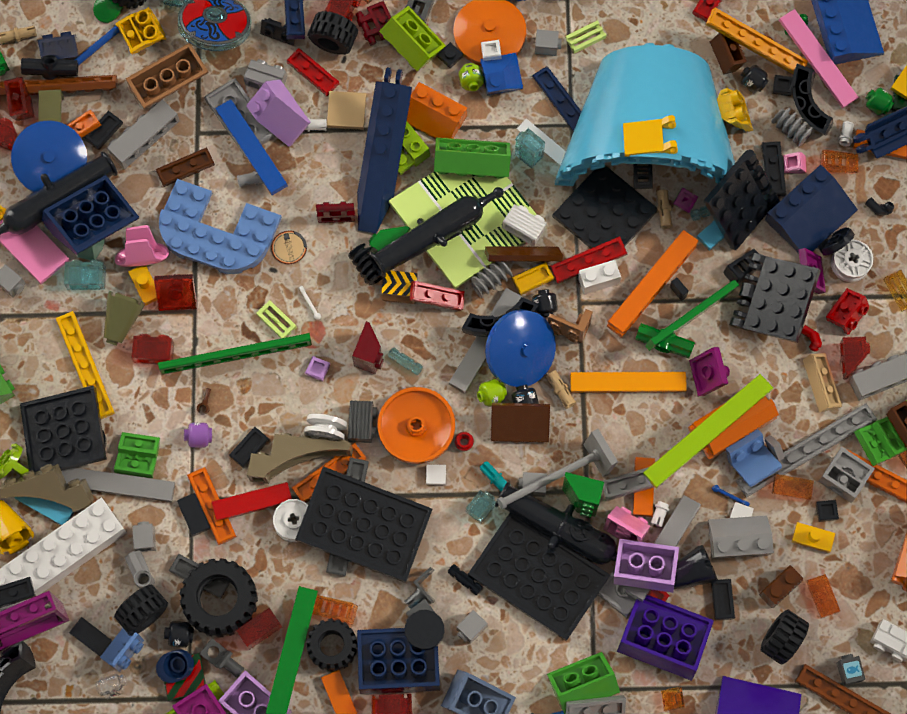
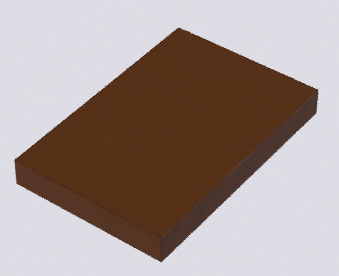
M492 403L491 441L549 443L550 404Z

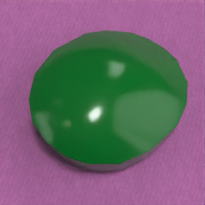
M96 0L93 7L95 17L103 23H110L117 19L123 9L118 3H113L112 0Z

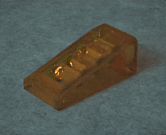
M822 150L820 165L828 172L858 173V154ZM835 159H838V165H835ZM842 159H845V166H842ZM849 159H853V167L849 166Z
M317 595L312 614L328 619L332 618L333 620L339 619L343 623L353 625L358 605ZM325 601L326 606L324 612H321L323 602ZM333 603L332 613L329 614L331 604ZM339 605H341L340 614L337 616Z

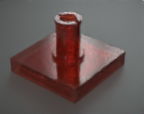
M193 274L154 277L159 311L197 309Z

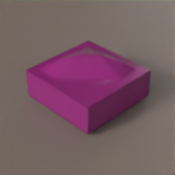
M682 187L673 205L690 213L699 196Z

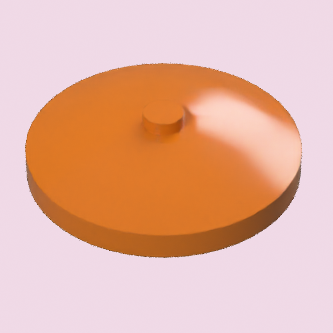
M473 0L460 10L455 19L453 28L456 47L467 60L480 66V59H483L481 42L499 40L501 55L510 53L518 55L526 40L525 19L519 9L507 0Z
M423 387L406 388L393 394L382 406L378 417L379 438L388 453L396 459L410 464L427 463L440 457L449 448L455 434L454 413L445 398L437 392Z

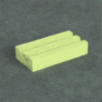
M598 20L566 36L565 39L574 54L606 38L607 35L603 32L602 26L600 27ZM597 33L600 34V35H598V36H596V37H594V38H592V39H590V40H588V41H586V42H583V43H581V44H579V45H577V46H574L575 44H577V43H579V42H581V41H584V40L588 39L589 37H591V36H593V35H595V34H597Z
M270 300L256 313L280 338H286L287 335L291 334L292 330L297 328ZM270 307L273 311H275L290 327L287 328L284 324H282L268 310V308ZM265 312L285 332L282 333L262 313Z

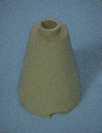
M109 291L103 337L107 338V343L117 346L118 342L122 343L144 308L145 302L141 301L139 305L137 299L115 293V296H112L113 292Z

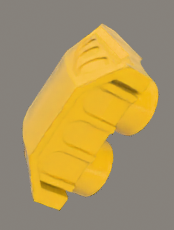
M149 7L130 14L115 23L132 55L161 40L167 39L158 19Z
M729 88L720 90L717 102L722 119L744 131H753L745 98L741 92L730 90Z

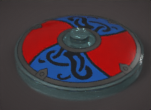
M188 0L179 10L178 29L182 37L195 47L208 51H225L241 45L248 38L251 32V16L246 7L237 0Z

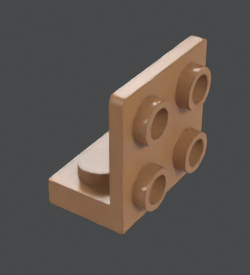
M585 309L584 314H579L576 324L549 314L548 323L555 335L562 334L571 342L582 343L590 327L593 312Z

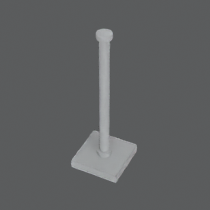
M599 429L591 432L583 444L589 455L504 498H498L497 502L501 509H505L508 504L565 476L566 472L571 473L591 462L595 463L602 477H605L611 473L618 461Z

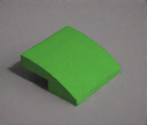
M888 417L875 421L873 424L854 432L872 466L907 451Z
M122 432L114 473L153 478L160 438Z

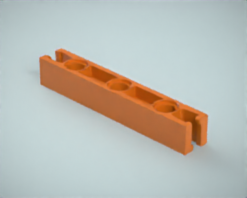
M683 230L608 320L607 327L622 338L695 250L698 240Z

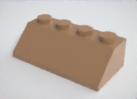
M188 43L127 77L126 81L138 103L146 109L209 72L191 43Z

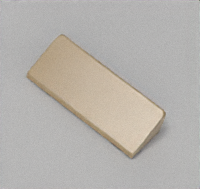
M826 353L810 354L803 359L804 366L819 412L841 408V400Z

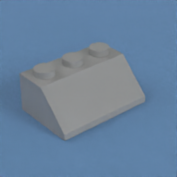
M767 515L708 520L712 559L762 556L774 553L772 532Z

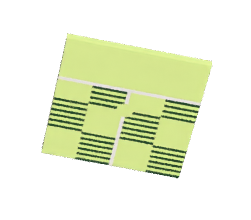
M432 172L389 200L391 207L411 230L418 226L417 220L419 218L427 220L461 197L468 195L478 199L490 194L496 187L503 189L504 194L501 198L492 200L483 208V215L473 225V229L463 230L462 234L447 241L448 244L445 247L436 245L426 251L454 289L470 280L472 276H476L479 271L482 272L485 267L488 268L491 263H495L488 261L485 255V246H521L526 243L512 235V233L502 229L503 220L514 204L517 206L522 205L528 209L529 213L534 216L537 215L508 177L498 179L494 176L477 177L472 174L459 176L456 173L443 175L438 172Z

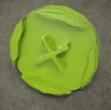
M17 443L12 444V449L6 450L0 457V479L4 478L11 470L20 476L29 471L17 462L23 450Z

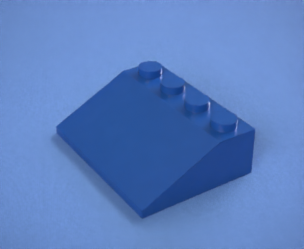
M811 0L826 52L835 65L884 55L868 0Z

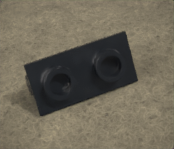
M271 18L261 20V35L294 46L295 39H287L286 24L282 27L281 22Z

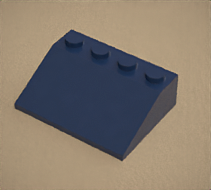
M819 165L767 213L765 221L798 253V250L803 248L813 252L820 246L823 240L829 238L858 209L837 180L822 165Z
M106 175L43 210L42 222L52 235L76 255L139 219L137 213Z
M405 628L357 630L360 694L440 691L438 646L431 650L414 648L409 644L405 636Z

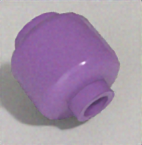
M190 423L188 429H184V441H188V445L191 448H205L209 443H212V428H209L207 423Z

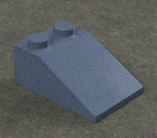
M457 669L441 707L455 714H509L516 697L468 672Z

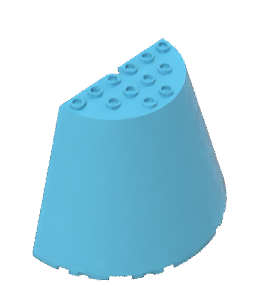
M645 43L644 45L622 48L606 55L602 59L557 173L555 185L574 186L579 175L587 173V168L591 167L590 170L592 171L603 168L606 162H611L612 166L622 163L665 165L687 168L693 172L698 168L701 170V175L710 179L715 177V182L718 184L735 164L725 123L719 110L717 93L708 63L699 55L676 48L671 44L662 46ZM669 115L675 116L676 127L674 129L662 127L663 144L671 140L677 142L678 152L676 154L648 153L625 157L623 123L662 119Z

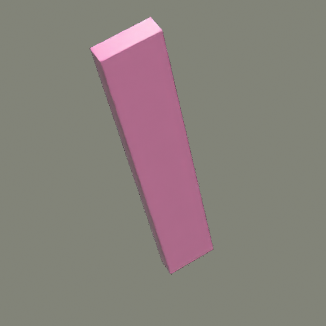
M794 9L781 17L779 22L843 109L859 98L797 11Z

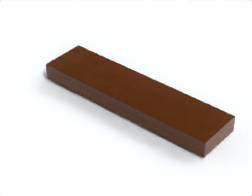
M485 246V255L489 262H561L563 259V254L559 247Z

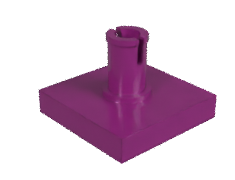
M806 248L799 249L800 264L821 270L814 292L817 294L826 293L822 257Z
M713 347L689 360L698 396H705L728 384L727 377L730 374V369L723 364L719 347Z
M207 684L172 706L176 714H226Z

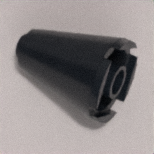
M703 545L696 547L677 561L674 590L718 581Z

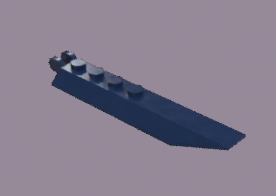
M389 67L385 70L384 82L376 81L357 191L358 231L376 234L390 207L389 200L395 194L412 87L401 85L402 69H398L396 72V84L390 83L392 70Z
M907 106L868 124L865 133L854 136V143H860L865 140L868 142L856 147V152L861 154L871 150L876 159L907 145Z

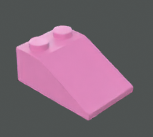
M616 506L608 515L603 530L618 539L642 542L650 529V525H648V521L644 518H636L631 515V511L627 508Z

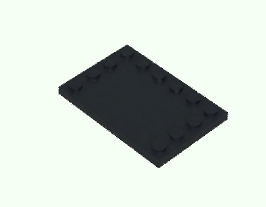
M323 466L295 541L405 583L433 509Z
M509 513L468 575L567 642L610 577V574L561 542H558L554 549H549L548 543L551 539L549 535L514 514Z

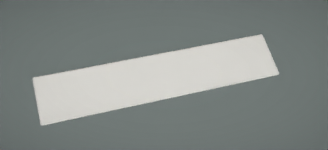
M525 119L517 129L561 165L566 151L528 119Z

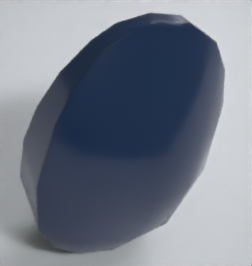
M182 649L172 650L164 654L156 664L158 677L167 683H176L186 679L194 669V660L191 654Z

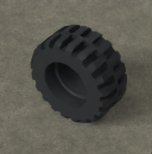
M220 558L219 561L209 559L208 563L204 564L201 562L197 564L199 567L195 570L192 568L189 571V577L184 578L182 582L184 586L180 589V605L187 620L199 632H203L211 637L213 635L224 637L227 634L231 636L235 634V631L243 630L245 628L244 625L247 622L250 623L253 619L252 614L256 612V602H258L257 589L251 576L236 562H229L223 558ZM215 580L230 582L236 588L238 596L233 609L220 616L208 614L203 609L200 599L204 587Z

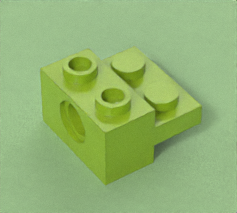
M406 122L402 146L406 153L403 150L401 152L398 170L400 175L414 165L415 167L430 157L429 147L411 125Z

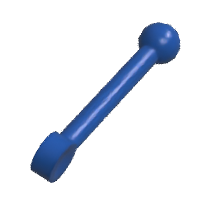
M718 485L712 487L713 492H719L749 507V502L720 489Z

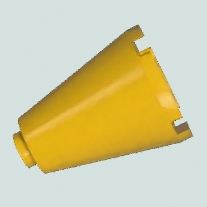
M0 500V554H4L3 552L7 551L9 554H13L29 544L28 540L30 537L33 539L34 532L4 500Z

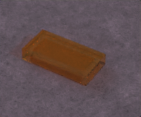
M774 474L772 494L811 500L814 480Z

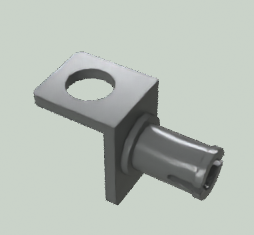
M432 567L427 569L413 582L417 586V590L404 600L410 609L424 599H428L431 603L435 602L432 596L420 584L435 571Z
M210 639L200 652V655L219 669L224 667L236 678L244 670V667L231 658L233 653L225 649L214 639ZM212 646H216L219 649V654L215 658H211L208 655V649Z

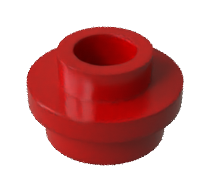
M460 432L456 435L454 443L460 451H468L473 447L474 439L470 433ZM466 439L468 443L466 445H462L461 440Z

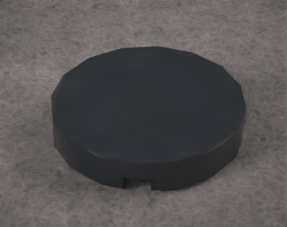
M842 228L832 233V238L829 240L828 238L823 240L819 250L823 256L833 254L850 243L855 234L851 228Z
M419 610L407 619L405 636L409 644L414 648L431 650L437 647L443 640L445 633L444 623L435 612Z

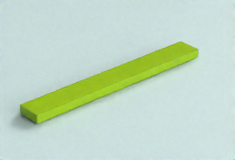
M759 374L644 471L643 475L657 489L773 390L771 384Z

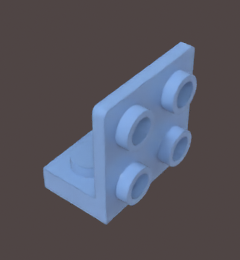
M758 429L726 448L728 462L749 487L754 486L782 468L781 463L764 445L763 434Z
M122 628L100 658L118 672H121L122 669L126 670L131 663L130 659L134 653L138 654L143 648L144 639L136 632L129 636L124 628Z

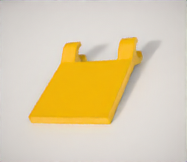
M669 115L662 119L623 123L625 157L648 153L676 154L678 152L677 142L671 140L663 144L662 127L667 129H674L676 127L675 116Z

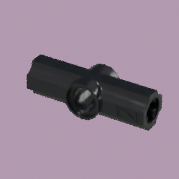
M46 55L41 59H21L22 75H42L43 78L48 80L56 79L58 76L78 77V60L57 59L53 55Z

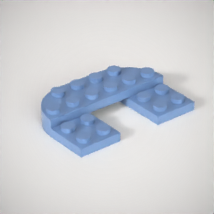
M177 179L165 208L161 210L159 216L160 233L168 249L181 259H190L218 269L219 272L225 274L243 273L242 271L257 266L268 252L281 221V215L246 203L234 233H228L200 223L213 194L212 191Z

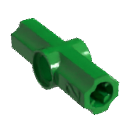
M641 323L635 340L647 344L652 337L663 329L659 330ZM673 334L656 346L655 349L663 353L671 352L689 359L695 342Z

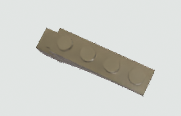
M284 432L274 434L270 455L264 452L251 453L247 477L250 482L269 484L270 480L281 472L305 461L331 456L352 457L353 448L351 443L343 439L331 441L325 437L314 439L307 435H300L298 437Z
M51 464L45 465L40 468V471L34 472L31 470L24 473L23 477L17 479L11 477L5 480L3 484H0V499L9 497L41 498L71 508L73 512L90 506L94 501L86 479H74L68 482L67 485L58 464L54 466Z

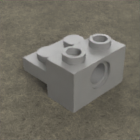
M841 447L818 482L852 503L875 468Z

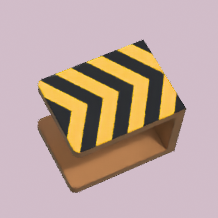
M401 271L387 272L386 277H383L382 300L415 304V301H410V288L412 281H418V274Z

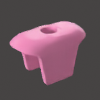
M148 225L126 228L125 248L117 253L115 263L121 267L156 264L168 257L169 250L163 244L155 241Z

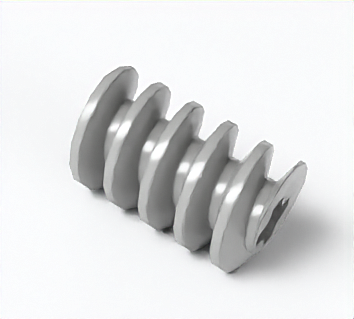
M790 107L786 110L781 109L774 116L771 123H777L776 127L778 129L782 128L783 133L788 132L787 137H794L793 142H799L798 147H800L809 138L813 128L806 129L807 122L800 124L801 117L795 120L794 118L797 113L794 112L790 115Z
M504 262L491 263L489 268L485 267L483 269V273L479 271L477 277H471L472 287L482 299L484 298L483 291L489 294V287L495 290L494 283L501 286L500 279L508 281L507 274L513 277V274Z

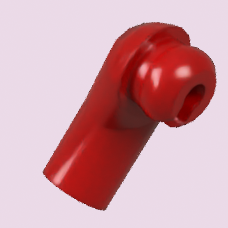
M805 325L801 334L810 339L809 349L817 352L822 347L820 335Z

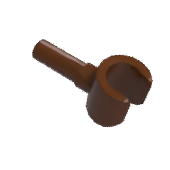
M206 388L202 403L197 405L199 413L202 406H206L205 414L210 411L207 405L211 391L210 388Z

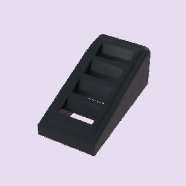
M633 164L634 189H653L652 164H647L648 166ZM638 172H648V174H638ZM638 179H648V182H638Z
M755 249L747 252L725 268L723 273L730 282L736 280L739 284L745 280L746 274L751 275L755 272L744 263V261L748 265L753 263L750 261L752 253H758Z

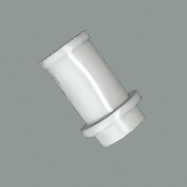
M308 117L310 124L305 130H308V132L310 130L326 131L327 119H310Z
M849 121L843 122L841 136L838 137L841 146H850L853 142L854 123Z
M658 501L654 506L656 509L650 524H655L657 527L662 528L666 512H669L670 509L668 504Z

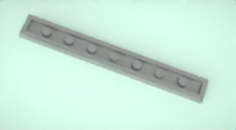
M867 403L783 452L785 457L779 461L782 468L752 487H749L742 477L736 480V483L747 498L853 435L858 429L875 422L877 418Z

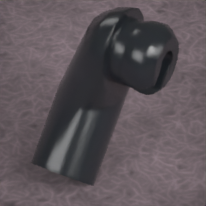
M872 197L865 203L876 215H889L894 209L892 202L878 204Z

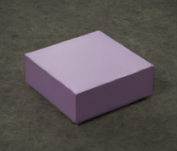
M312 356L305 375L323 382L331 364Z

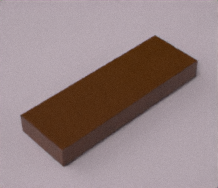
M206 147L157 168L156 172L163 187L175 183L177 179L182 180L215 164Z

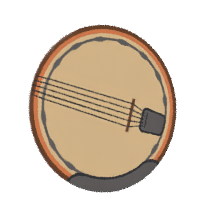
M295 231L281 232L272 242V254L276 260L283 264L297 263L306 254V240L300 233Z

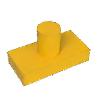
M139 266L128 271L142 301L145 302V306L162 298L147 266Z
M797 522L792 542L830 553L835 533Z

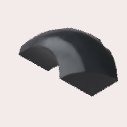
M797 63L792 79V93L796 108L808 125L826 136L834 124L833 117L825 114L813 99L814 70Z
M521 297L515 306L506 311V314L515 310H528L536 313L539 304ZM470 313L462 326V332L473 336L488 337L494 324L504 315L494 317L493 315L480 316Z
M24 641L10 646L2 652L3 656L0 657V714L3 701L10 688L20 677L36 668L34 655Z

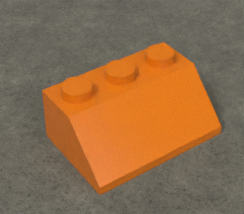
M419 82L411 94L407 122L412 127L434 139L436 137L453 139L467 117V107Z

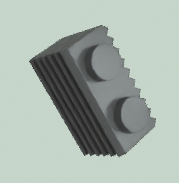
M350 401L348 442L372 443V437L376 438V426H373V419H377V407H374L373 401Z

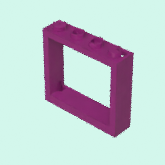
M47 591L1 611L0 641L3 646L0 647V651L70 621L63 603L50 591ZM49 604L51 607L46 608L45 605Z

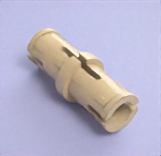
M32 25L19 29L15 27L14 30L0 32V44L11 41L20 42L25 38L37 37L35 26Z
M659 190L656 192L660 228L668 229L673 226L671 221L672 206L669 205L668 190Z
M556 370L549 373L546 378L552 385L554 394L558 395L565 409L574 406L576 401L571 396L568 385L564 384Z

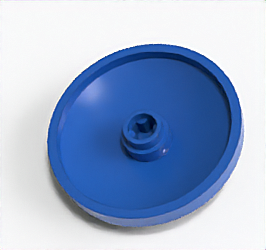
M40 121L26 127L18 135L12 147L11 163L13 171L21 184L30 191L35 192L44 186L41 180L42 174H47L50 181L55 182L87 164V152L83 140L71 127L57 121Z
M528 310L511 311L502 316L490 330L485 349L488 367L492 374L504 384L513 387L530 386L539 381L550 369L555 356L556 340L552 327L540 314Z

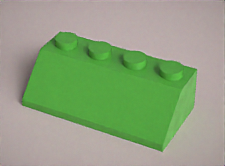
M436 137L434 172L443 175L456 173L459 176H466L467 174L477 177L494 176L498 179L509 177L510 143Z

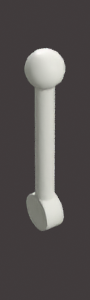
M300 286L301 293L314 313V319L319 320L321 314L317 313L303 286Z

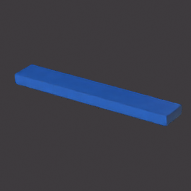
M230 99L216 107V112L270 194L274 195L288 187L286 181L233 101Z

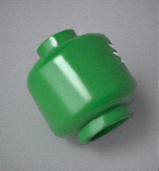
M877 88L875 91L871 89L865 97L867 99L866 107L876 115H886L894 104L892 102V95L882 88Z

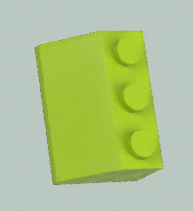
M409 6L391 17L379 31L416 71H419L446 46Z

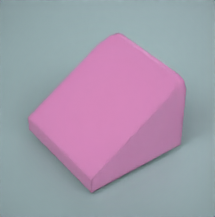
M802 152L783 155L784 173L807 172L806 156Z

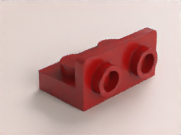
M847 288L826 315L827 321L843 328L844 333L849 335L857 327L862 316L866 315L869 310L866 296Z

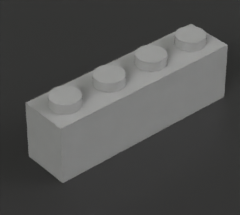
M163 99L159 103L156 102L152 105L150 111L137 119L135 124L127 127L119 138H115L110 142L107 147L110 155L126 169L180 121L178 114Z
M907 351L902 356H898V354L893 355L887 359V362L881 364L879 361L870 365V368L867 370L862 368L852 373L853 375L849 382L858 401L907 382Z

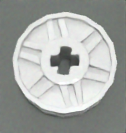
M854 239L845 247L833 253L831 257L832 271L838 278L846 282L860 281L867 275L873 265L871 249L865 243Z
M325 414L307 415V422L313 426L305 427V435L314 439L325 437L331 441L344 440L345 435L340 430L347 428L346 421Z
M288 499L276 508L273 515V525L277 534L283 540L297 542L295 538L308 507L304 501ZM292 517L298 520L297 524L293 525L292 522H289Z

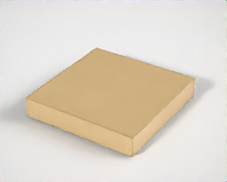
M329 91L327 128L364 130L366 93Z

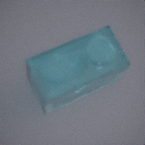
M528 128L525 132L521 131L515 139V155L532 169L544 156L545 141Z
M71 260V262H65L64 285L67 290L105 289L106 267L100 260H90V262Z

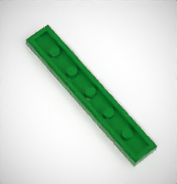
M731 281L656 334L647 342L645 347L651 351L727 297L739 286L737 281Z

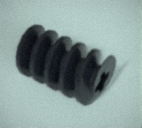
M363 243L351 250L348 257L353 260V265L357 266L356 269L360 272V276L364 278V282L374 285L380 282L383 277L377 273L370 261L368 253L371 251V247L364 248L366 244Z

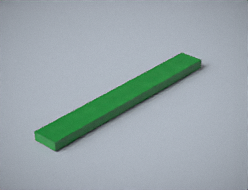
M310 333L159 362L158 366L161 374L164 375L311 346L312 342Z
M298 587L266 714H287L318 593L317 590Z

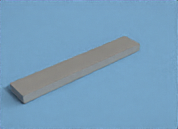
M506 288L489 316L498 317L506 314V311L515 306L522 296ZM477 336L449 381V385L463 393L467 392L486 360L485 349L488 337Z
M70 468L61 471L67 485L68 482L74 479H86L91 491L172 502L175 482L80 468Z
M683 495L654 544L676 547L700 509L701 504ZM628 586L625 593L643 602L650 589Z

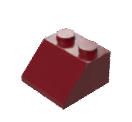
M366 321L352 359L354 367L376 374L377 369L381 370L384 362L383 353L370 322Z

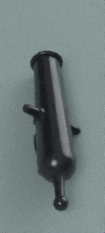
M101 152V156L55 182H51L47 174H42L43 188L29 194L4 212L3 223L0 225V235L6 232L19 235L28 232L42 222L43 210L105 175L108 178L112 175L117 176L118 172L112 160L105 152Z
M496 187L493 192L478 199L468 195L461 197L427 220L419 218L417 220L418 226L376 253H369L373 267L381 277H386L387 272L434 246H447V241L462 234L463 230L473 229V225L483 215V208L492 200L501 198L504 194L503 189Z
M508 481L498 498H504L519 489L511 486ZM528 494L508 504L505 510L549 535L551 538L548 543L549 549H554L556 544L561 542L594 563L616 562L618 551L616 550L617 545L614 539L594 528L590 523L574 518L572 514L575 507L572 504L568 505L566 510L562 512ZM496 501L495 507H498L499 504H498V502Z

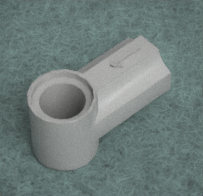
M141 550L129 553L125 560L133 575L135 584L139 589L147 585H154L155 580L150 573ZM149 577L146 584H140L141 578Z

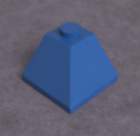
M516 53L501 55L502 59L483 61V59H480L487 96L523 89Z

